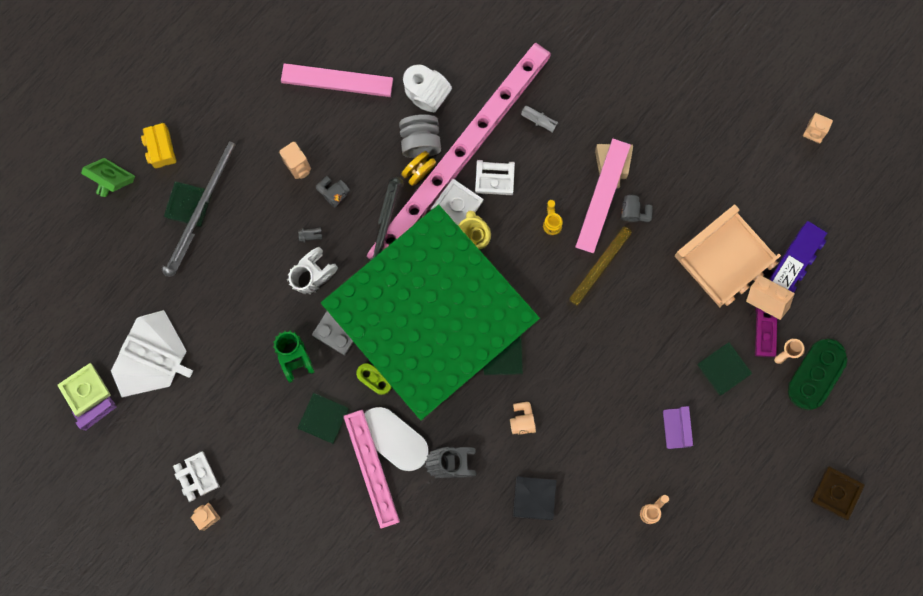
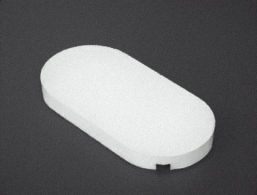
M376 407L365 413L376 450L403 471L417 470L425 464L428 455V445L421 435L386 408Z

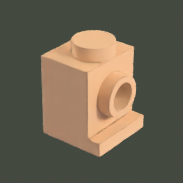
M815 113L810 119L803 137L821 143L828 133L833 120Z
M210 503L195 509L191 517L199 530L203 531L221 519Z

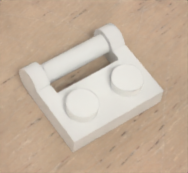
M477 160L475 193L513 195L515 162L489 163ZM482 170L508 171V175L482 173Z

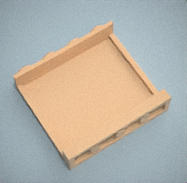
M735 204L675 254L677 260L719 307L724 304L726 306L731 304L735 300V294L738 292L743 294L750 288L748 284L752 280L756 281L760 275L764 276L762 272L765 269L771 270L778 264L777 259L781 256L780 254L776 256L738 214L739 208Z

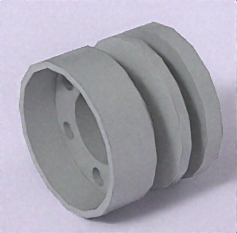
M414 115L406 117L399 122L400 135L404 138L401 141L403 156L416 158L423 151H427L430 157L441 152L440 137L437 136L439 133L437 117L432 115Z

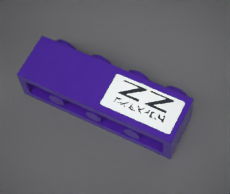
M807 221L796 235L769 280L794 293L797 288L795 283L797 280L801 281L807 273L804 269L816 259L817 256L814 253L817 249L821 250L827 240L824 238L827 232Z

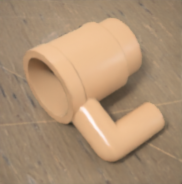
M798 339L788 340L785 343L784 351L775 357V363L782 364L789 357H801L805 353L804 343Z
M529 402L513 404L514 412L524 410L525 415L515 416V418L510 419L512 434L536 433L531 404Z
M663 495L654 504L643 506L640 510L642 521L646 524H653L659 521L661 518L660 508L669 501V497Z

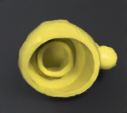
M468 211L466 219L462 220L458 226L476 247L481 250L489 244L491 231L487 223L479 216H476L474 211Z

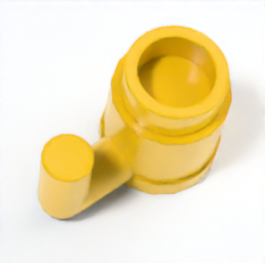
M549 200L547 204L548 215L545 218L543 228L547 234L556 235L561 231L563 221L560 215L555 213V201Z

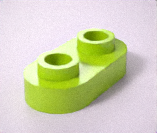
M362 364L358 367L357 378L363 384L379 395H385L390 392L392 386L374 366ZM365 371L370 372V376L367 378L363 376ZM381 382L386 383V387L383 389L379 388Z

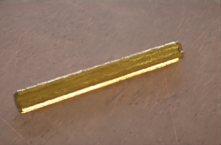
M627 227L621 229L570 297V301L574 305L580 303L631 235L630 229Z

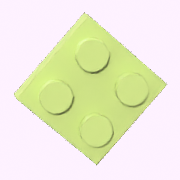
M91 363L58 384L63 396L77 417L111 396Z

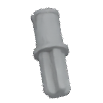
M525 106L521 113L525 118L535 122L536 126L540 125L552 133L558 124L557 121L545 116L543 112L539 113L528 106Z

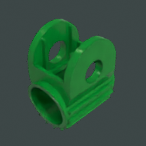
M291 330L289 332L284 331L275 336L273 348L289 383L295 380L292 371L302 366H305L309 373H315L311 360L306 353L305 344L300 336H297L296 332L292 333ZM297 343L296 348L292 352L283 353L286 345ZM301 357V358H300L298 361H296V362H290V361H292V360H295V359Z

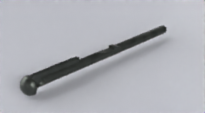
M393 177L389 181L378 222L381 226L373 258L382 252L399 186L403 187V181L399 177Z

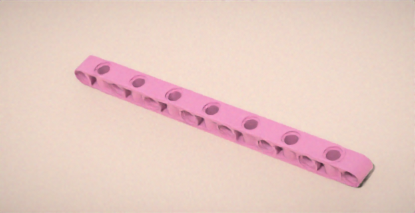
M537 43L529 49L388 226L382 251L389 246L386 243L388 238L393 237L397 239L429 212L451 180L456 178L551 56L549 51ZM529 66L532 70L525 71L523 68ZM507 94L510 96V98L504 100L501 98V96ZM484 122L488 126L486 128H480L478 124ZM458 151L465 153L462 157H458L455 154ZM439 179L442 181V184L435 186L432 184L433 181ZM416 208L419 210V213L411 215L409 213L410 210ZM376 243L367 254L369 259L373 258Z

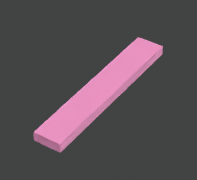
M284 64L281 83L391 97L393 78Z
M612 139L575 246L576 248L594 253L631 146L630 144Z
M359 410L345 415L344 419L380 529L399 523L400 520L364 411Z

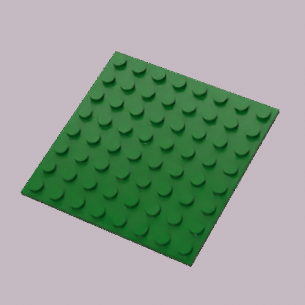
M439 204L321 302L322 306L421 421L540 319Z

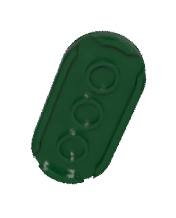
M822 339L810 347L788 385V395L795 406L803 410H813L823 405L847 366L846 350L841 343L833 339Z

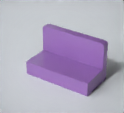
M109 396L79 417L75 416L73 411L72 414L77 419V426L86 431L117 406Z
M689 406L664 410L663 418L667 449L692 447L693 440Z

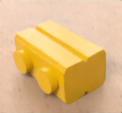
M165 123L143 128L144 135L141 136L144 147L147 146L148 152L145 153L148 164L151 163L154 168L175 164L176 159L172 142Z

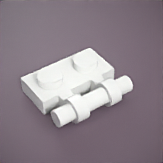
M203 451L184 460L187 468L183 469L180 463L173 466L176 472L174 475L180 481L183 487L182 492L184 496H187L189 502L196 499L194 491L197 489L200 496H203L220 487ZM188 474H191L194 480L192 485L189 484L186 477Z

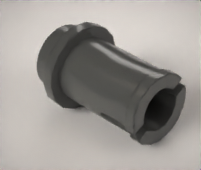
M321 227L298 230L299 241L305 243L308 240H321L322 234L314 235V233H321Z

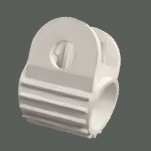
M423 65L409 67L403 76L405 93L416 106L428 112H436L452 90L450 83L439 72L432 71Z
M317 247L307 253L299 261L298 265H294L290 269L289 279L287 280L290 282L289 285L293 287L292 289L311 295L312 292L316 293V290L320 289V285L326 283L335 274L338 267L336 264H328L321 270L315 262L323 256V250ZM309 271L311 280L306 287L301 288L298 283L299 277L303 272Z

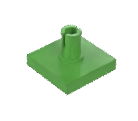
M105 158L84 166L81 174L99 184L96 193L102 197H107L109 190L114 192L133 183L135 178L133 174Z

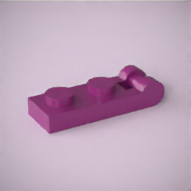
M756 307L755 356L775 358L777 318L770 315V318H765L764 313L766 312Z

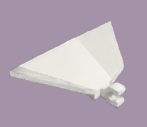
M164 310L138 317L119 352L111 372L121 397L170 387L176 372L188 378L193 373V370L180 365L187 351Z

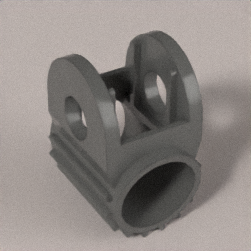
M444 447L435 449L427 455V460H425L427 472L431 474L430 476H435V478L477 476L475 470H467V454H475L476 448ZM442 456L445 458L446 461L445 469L442 467L441 464ZM454 456H459L460 465L457 470H455Z

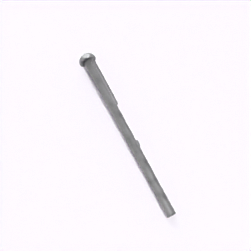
M233 142L228 143L167 266H162V272L165 276L171 277L176 274L195 235L192 232L201 216L203 205L205 202L209 203V198L236 146Z

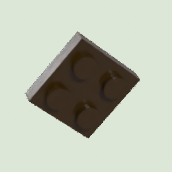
M828 466L810 502L847 521L865 485Z

